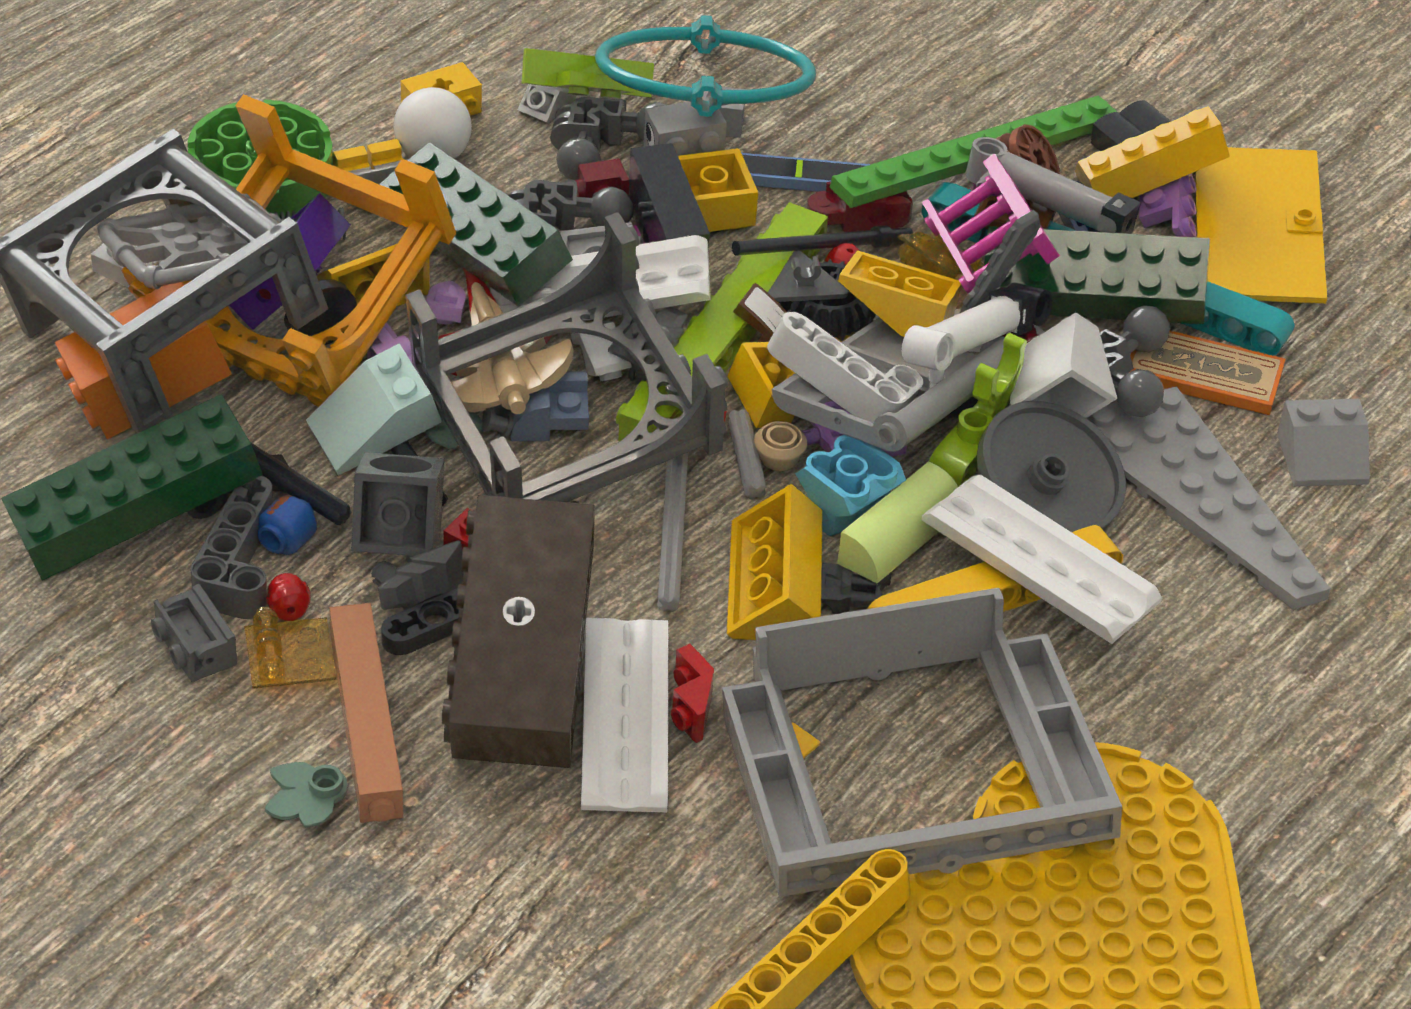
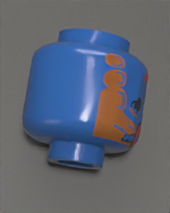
M284 495L277 498L260 514L258 538L261 544L268 551L276 554L291 555L297 552L313 537L317 530V520L313 508L307 501L294 496Z

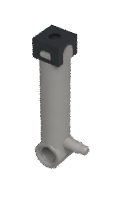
M980 137L973 141L966 169V177L969 181L976 184V187L986 182L985 177L990 175L983 161L995 154L1025 199L1095 229L1096 232L1133 233L1141 202L1119 192L1112 198L1007 152V146L1000 140Z

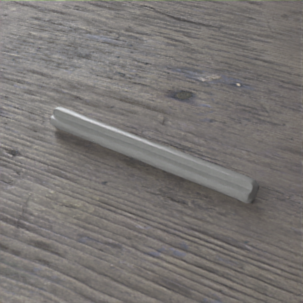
M688 453L667 461L657 603L661 611L670 610L674 612L679 608Z

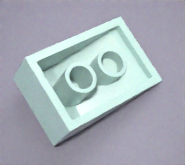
M400 343L364 361L306 419L308 426L338 476L357 467L365 452L384 453L442 422L429 389Z

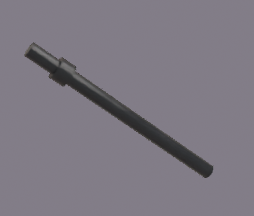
M874 226L868 231L740 240L732 243V252L735 256L834 248L843 243H850L855 246L871 245L874 248L889 247L892 243L912 241L913 230L910 227L891 229L889 226Z

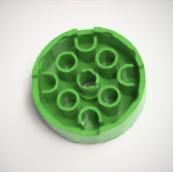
M264 100V103L275 107L292 149L333 165V145L330 138V130L324 121L313 112L298 105L283 101ZM237 102L220 107L204 116L193 127L188 138V153L235 189L258 157L235 106ZM286 178L265 210L272 214L277 212L279 218L281 211H283L284 216L289 211L291 217L293 210L297 213L319 193L325 198L327 194Z

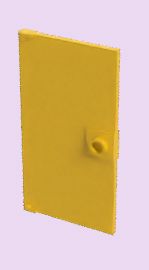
M1228 147L1230 157L1195 171L1197 238H1210L1208 281L1258 301L1327 304L1317 151Z

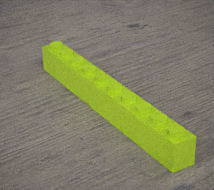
M789 202L780 214L773 216L764 234L760 233L756 239L826 234L828 216ZM821 249L801 250V252L812 260ZM794 251L741 256L737 268L732 274H727L724 277L717 293L710 295L711 300L706 301L704 309L698 316L694 315L691 318L687 330L677 339L679 343L674 349L678 355L683 354L686 357L690 366L691 377L693 359L708 354L715 367L720 366L724 373L734 362L741 344L749 342L757 332L751 325L733 313L734 309L755 282L765 291L769 292ZM640 381L634 396L628 403H623L617 412L616 424L619 425L618 441L623 440L629 435L643 417L649 397L647 381ZM660 386L658 388L660 394H668L666 392V386ZM661 405L656 409L660 416L669 419L678 418L683 414L679 408L671 405ZM654 424L648 426V432L655 431L657 426Z

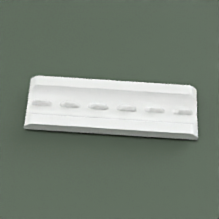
M693 235L636 246V256L639 261L636 279L639 285V292L643 299L648 298L652 302L654 309L711 300L709 251L706 238ZM598 252L571 256L573 260L519 307L544 298L565 286L590 264ZM491 288L490 292L503 313L519 308ZM611 311L605 317L622 315V313ZM594 314L590 315V319H582V321L594 319Z
M982 475L972 476L956 488L947 498L938 502L922 515V521L1111 644L1161 603L1162 596L1155 585Z
M586 618L581 810L667 813L668 620L639 619L625 621L614 618Z

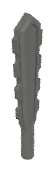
M1034 210L1016 219L1012 227L1008 229L999 248L988 261L989 264L976 280L972 291L964 299L960 313L989 301V292L1001 286L1006 279V275L1022 256L1021 254L1033 241L1041 227L1039 215Z

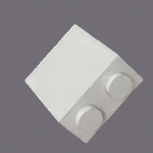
M1075 312L1028 342L1025 348L1024 364L1010 396V405L1026 401L1050 402L1069 408L1087 418L1115 401L1117 395L1099 328Z

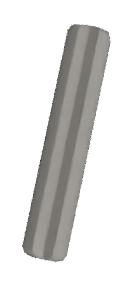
M744 409L740 411L732 410L729 413L730 419L728 423L745 495L749 499L755 497L762 498L766 494V483L760 457L754 445L755 437L749 413Z

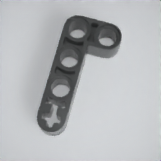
M263 476L233 490L190 569L192 586L200 584L220 614L248 620L259 618L268 608L266 601V574L260 567L249 564L260 544L258 538L260 514L273 503L272 484Z

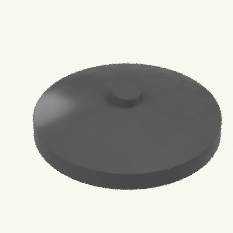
M1026 401L1016 403L999 412L980 438L977 450L979 474L1070 532L1092 525H1098L1104 530L1119 513L1126 494V478L1121 460L1108 438L1093 423L1077 412L1050 402Z

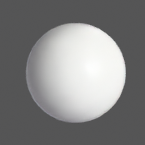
M429 87L417 90L407 96L396 111L394 118L395 138L398 139L401 150L409 158L430 142L455 159L464 151L470 140L472 125L468 109L460 98L445 89Z

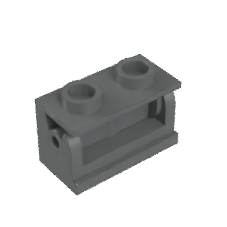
M200 584L192 586L191 590L168 598L162 605L158 599L154 600L155 618L151 619L153 633L158 642L166 643L175 668H182L191 682L237 665L235 635Z

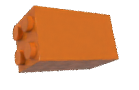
M184 283L164 285L110 313V315L122 325H125L183 287ZM206 321L149 358L169 407L232 375ZM75 332L56 341L55 344L62 357L55 361L66 381L72 377L75 381L68 385L79 405L87 402L88 406L82 408V411L92 429L100 426L108 440L131 428V424L100 354Z

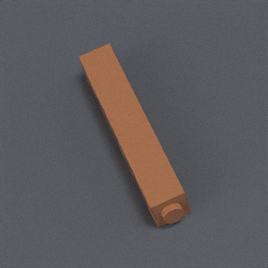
M371 603L329 607L330 636L360 823L383 822L403 818V788Z

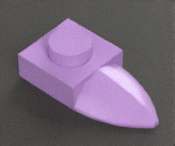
M445 281L432 286L426 301L436 316L437 323L447 325L461 322L466 299L463 288L453 281Z

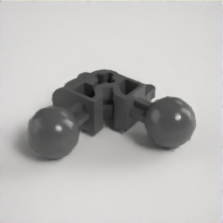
M588 96L577 98L572 104L560 107L555 114L550 136L551 143L558 149L556 161L560 173L567 179L577 180L579 164L601 161V140L608 145H621L623 132L637 133L638 137L644 141L646 108L668 104L661 102L648 103L638 113L625 112L626 101L624 99Z
M568 179L564 183L533 180L525 186V189L513 191L508 195L560 230H574L575 217L591 218L592 223L598 227L605 226V217L617 212L620 213L625 223H629L634 213L632 200L623 190L616 187H608L596 192L592 198L577 197V183L572 179Z
M1143 305L1132 310L1124 320L1122 334L1117 335L1107 329L1100 332L1117 395V402L1130 416H1148L1155 413L1163 403L1164 387L1160 379L1149 370H1133L1130 353L1134 350L1150 353L1160 349L1169 338L1170 324L1168 318L1161 310L1152 306Z

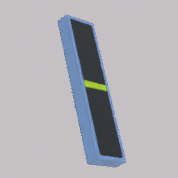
M741 153L755 186L825 191L826 182H831L832 176L870 165Z

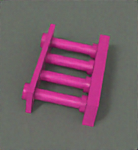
M995 154L983 161L990 175L985 177L986 182L940 213H938L929 199L922 202L929 214L924 220L935 236L939 234L942 236L963 273V276L958 280L967 294L972 291L976 280L988 264L976 272L973 271L970 265L998 247L1015 220L1032 211ZM992 194L999 195L996 197L997 202L952 232L947 226L949 223ZM1007 213L1010 221L962 252L959 247L960 243ZM1041 226L1033 241L1021 254L1022 256L1019 260L1030 253L1033 256L1039 252L1045 262L1049 264L1060 255Z

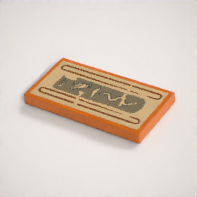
M1171 330L1169 331L1168 340L1160 349L1150 353L1134 350L1130 354L1133 370L1151 371L1160 379L1164 389L1177 386L1180 392L1185 395L1266 415L1271 413L1286 360L1285 358Z

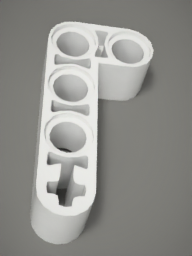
M787 312L783 315L767 344L768 351L774 358L853 416L872 423L880 415L887 412L897 413L911 403L923 385L921 375L906 365H896L886 374H883L807 317L796 312Z

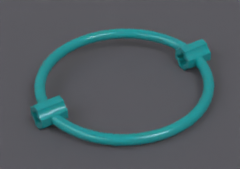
M701 15L696 22L691 24V27H656L621 33L604 41L598 47L595 54L599 69L612 80L651 95L690 101L691 106L698 111L699 116L712 117L716 110L721 109L722 104L763 103L795 96L807 90L816 79L815 65L800 51L765 37L720 29V25L714 22L713 17ZM703 30H709L708 39H701ZM691 40V44L698 49V53L710 54L720 43L753 48L779 56L795 64L801 69L803 74L790 83L760 89L722 90V86L715 81L713 76H701L699 81L692 83V87L663 83L630 73L615 65L609 59V56L620 48L653 41ZM704 91L711 92L708 101L702 100Z

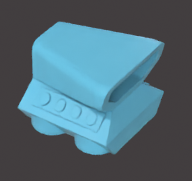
M845 434L835 440L832 451H818L810 454L807 457L805 468L795 473L807 493V497L822 509V531L828 536L841 533L891 492L890 490L906 481L902 467L897 460L881 448Z

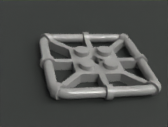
M243 194L250 201H252L263 211L269 214L259 203L250 199V196L248 194ZM178 204L167 205L165 210L118 219L106 218L97 226L98 236L112 251L113 259L120 266L127 267L139 281L151 289H159L163 285L193 280L248 244L247 241L197 204L181 207ZM269 214L279 223L282 221L277 215ZM198 219V222H189V220ZM162 226V229L158 230L147 229ZM164 260V261L161 262L159 265H148V266H146V265L144 264V263H149V262H155V261Z

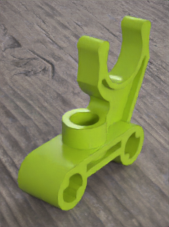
M1008 333L1003 341V353L997 369L984 363H980L977 367L972 395L978 402L973 408L965 409L960 413L957 425L941 441L930 457L929 462L945 470L958 487L975 475L978 466L977 450L980 438L993 418L1008 407L1011 393L1015 388L1024 364L1027 340L1012 333Z

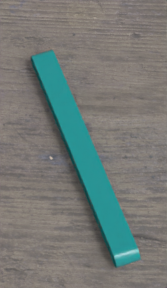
M944 182L936 188L928 199L938 213H940L972 190L951 182ZM979 204L947 225L949 230L952 232L973 218ZM923 205L921 211L923 217L926 218L929 214ZM1053 221L1049 227L1052 230L1076 231ZM981 229L967 240L974 243L979 242L987 236L988 229ZM1209 281L1207 282L1204 324L1181 323L1245 349L1272 356L1280 352L1295 329L1293 318L1287 312Z

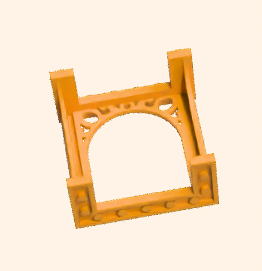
M243 94L235 106L258 157L237 186V191L242 194H248L250 199L256 201L265 209L284 180L288 178L407 227V230L356 307L339 323L321 333L308 336L290 328L283 339L266 337L255 333L241 324L232 314L229 306L220 310L215 317L205 320L228 367H231L233 364L242 368L250 377L262 381L265 378L272 381L278 388L288 394L294 395L297 392L304 395L310 402L319 407L357 369L438 242L441 241L449 245L456 235V230L434 171L401 159L394 170L403 192L401 194L292 149L275 107ZM127 267L121 270L129 284V291L136 299L156 290L147 288ZM192 280L184 281L183 283H184V285H186L187 283H189V282L192 281ZM225 323L230 325V329L228 331H224L223 328L219 326ZM258 340L257 344H254L250 341ZM336 340L330 345V348H326L325 343L327 341ZM283 350H287L289 358L279 353Z

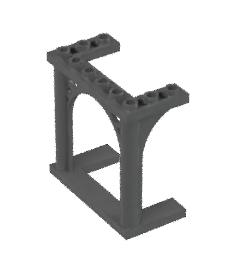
M174 129L166 132L0 238V283L22 331L29 338H32L60 319L94 348L102 358L132 429L137 433L160 423L172 415L149 358L268 278H273L288 321L296 329H300L328 310L298 224L290 217H287L280 223L189 154L181 134ZM163 199L165 206L178 204L181 207L197 204L248 242V244L125 325L118 322L78 288L69 276V261L73 249L90 228L122 208L149 200ZM198 219L189 220V222H198Z
M619 212L605 217V240L590 264L572 281L544 298L438 339L436 316L421 290L406 294L412 364L429 389L437 409L486 496L569 502L702 446L708 456L723 450V434L726 433L724 411L727 410L725 389L728 388L727 377L720 366H714L708 354L693 359L691 377V370L686 357L683 354H677L668 328L659 325L652 302L648 298L643 299L639 292V285L636 279V270L639 269L636 246H639V238L633 225H627ZM611 311H619L624 317L622 323L613 329L605 327L602 323L605 315ZM594 314V322L585 323L582 321V319H590V315ZM631 328L632 336L635 339H628L624 334ZM554 334H590L607 339L627 351L641 367L649 390L648 404L638 425L629 435L615 445L522 483L521 465L506 438L502 436L490 441V450L488 449L447 377L451 373ZM650 359L652 364H646L645 361ZM660 386H666V392L668 394H660L658 388ZM661 405H671L679 408L683 414L678 418L669 419L660 416L656 409ZM652 424L657 426L655 431L648 432V426Z

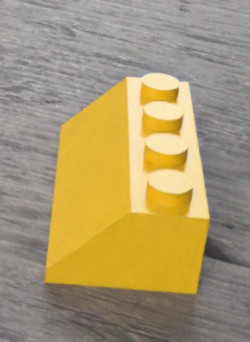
M1209 106L1194 110L1188 115L1172 122L1161 124L1155 129L1137 137L1128 138L1122 143L1104 151L1093 153L1089 157L1078 161L1075 173L1079 181L1085 186L1112 198L1118 192L1134 198L1230 157L1222 125Z
M792 484L732 520L727 635L732 639L756 640L755 627L821 617L822 509Z

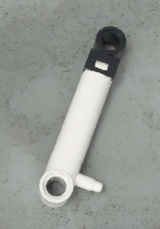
M1013 282L1007 288L1001 287L989 292V301L930 327L913 325L908 329L903 339L902 357L907 363L929 368L930 388H932L944 379L945 369L948 368L954 357L1004 334L1012 333L1020 336L1031 331L1033 325L1042 326L1046 323L1052 309L1051 292L1047 289Z

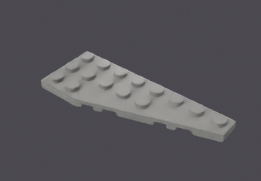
M1177 386L1164 389L1163 403L1155 413L1148 416H1130L1120 407L1118 402H1114L1086 418L1111 442L1121 460L1125 477L1137 486V493L1145 499L1152 497L1167 508L1165 514L1209 547L1217 545L1228 554L1227 560L1237 568L1241 565L1245 566L1258 576L1257 583L1293 610L1328 600L1331 588Z

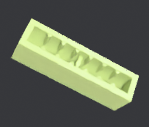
M928 461L907 478L906 481L897 486L841 532L837 564L875 583L880 582L939 532L922 521V515L958 488L953 478L945 470Z

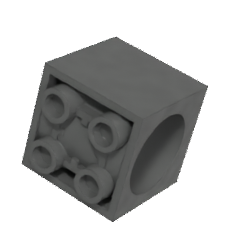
M365 452L355 471L351 551L415 556L436 548L441 535L445 458Z

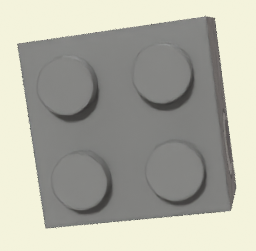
M690 101L646 108L644 147L672 143L677 156L725 150L727 122L719 109L712 114V117L699 116L698 111L691 106Z

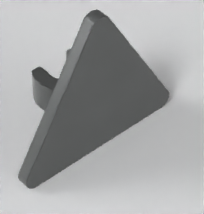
M799 250L792 253L768 292L777 302L843 299L848 296V290L820 267L817 256H814L811 260Z

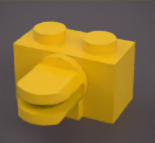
M769 342L742 343L727 376L756 428H762L776 421L791 423L794 415L781 410L776 405L772 397V388L795 374V372L770 354L767 348Z

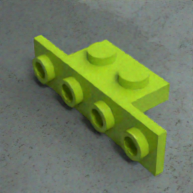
M524 48L522 84L567 88L568 94L588 96L589 91L600 92V98L621 99V95L652 97L651 94L629 88L609 78L599 69L595 56ZM609 58L618 67L635 75L653 80L654 63Z

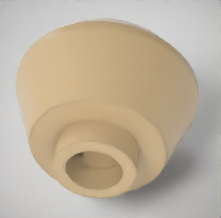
M776 421L758 430L755 435L754 445L762 463L766 467L774 471H785L793 468L800 460L807 448V438L797 426L788 422Z

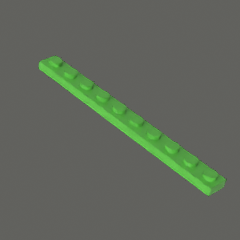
M1099 95L834 175L832 176L830 188L850 208L965 173L972 143L977 138L990 137L996 139L1005 133L1011 134L1016 128L1027 124L1041 131L1052 146L1092 133L1093 124L1106 114L1117 111Z

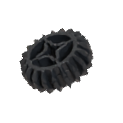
M831 259L824 263L819 261L820 267L838 281L840 273L846 266L845 261L839 264L832 263ZM849 290L848 296L843 299L779 302L786 312L802 314L842 342L846 335L852 336L873 322L876 314Z

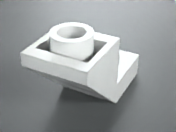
M528 84L517 110L550 123L555 118L557 110L564 105H570L577 95L568 94L567 88Z
M602 322L607 328H616L614 322ZM570 333L572 343L581 345L588 375L599 376L600 381H606L622 377L621 370L632 368L630 362L608 352V348L613 342L590 334Z

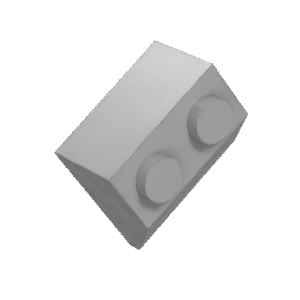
M1360 399L1286 400L1277 435L1293 486L1369 484V431Z

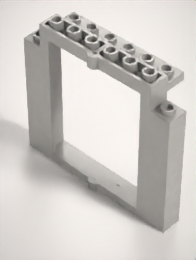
M1000 588L755 627L756 647H753V678L755 682L722 687L723 718L779 897L839 887L873 854L885 849L896 850L906 857L909 874L937 869L943 873H953L965 864L1120 837L1121 802L1048 634L1007 640L1003 631L1004 598ZM980 658L1040 808L832 844L781 691L866 676L872 680H882L888 677L891 672Z

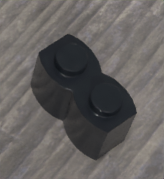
M1136 101L1125 107L1121 112H1112L1098 119L1093 124L1091 144L1098 150L1104 151L1122 143L1128 138L1137 137L1155 129L1161 124L1172 121L1147 101Z

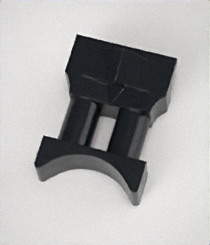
M822 563L821 603L830 606L833 614L847 612L850 610V607L868 608L874 600L884 596L881 591L890 585L892 572L880 582L875 583L859 574H852L851 570L839 564ZM851 590H863V591H874V592H862V591H851Z

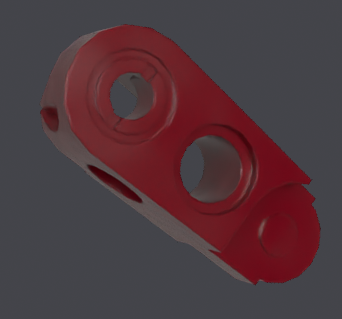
M826 182L825 191H818L807 200V209L828 216L827 225L840 224L843 232L868 231L874 226H889L891 229L903 227L911 220L913 207L912 198L907 191L850 208L830 188L831 182Z

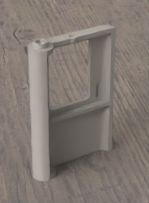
M879 317L841 343L883 374H886L896 365H906L916 370L923 378V385L917 394L918 398L897 413L887 412L880 415L872 423L848 414L842 409H835L824 405L831 399L796 373L772 388V397L776 405L789 414L892 452L899 451L973 397L972 391L977 367L980 363H984L997 369L1002 357L1005 337L1000 336L982 344L978 355L965 352L954 357L948 368L945 369L944 379L930 388L929 368L904 361L902 357L904 337L900 336Z

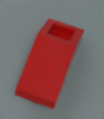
M689 643L676 650V663L673 674L678 687L673 689L671 718L674 725L680 731H685L695 743H698L704 737L712 700L714 668Z

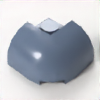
M567 371L552 386L530 393L525 411L521 414L512 413L513 428L511 430V441H550V430H588L587 372Z

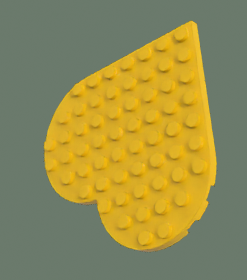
M1095 742L1122 805L1119 838L965 864L953 873H943L937 869L909 874V899L849 956L854 977L862 993L874 1009H1261L1231 842L1221 814L1211 799L1206 801L1193 788V780L1170 764L1165 763L1163 766H1160L1152 761L1141 758V751L1120 745ZM1013 760L992 777L990 786L977 801L973 819L1040 808L1022 761L1017 763Z

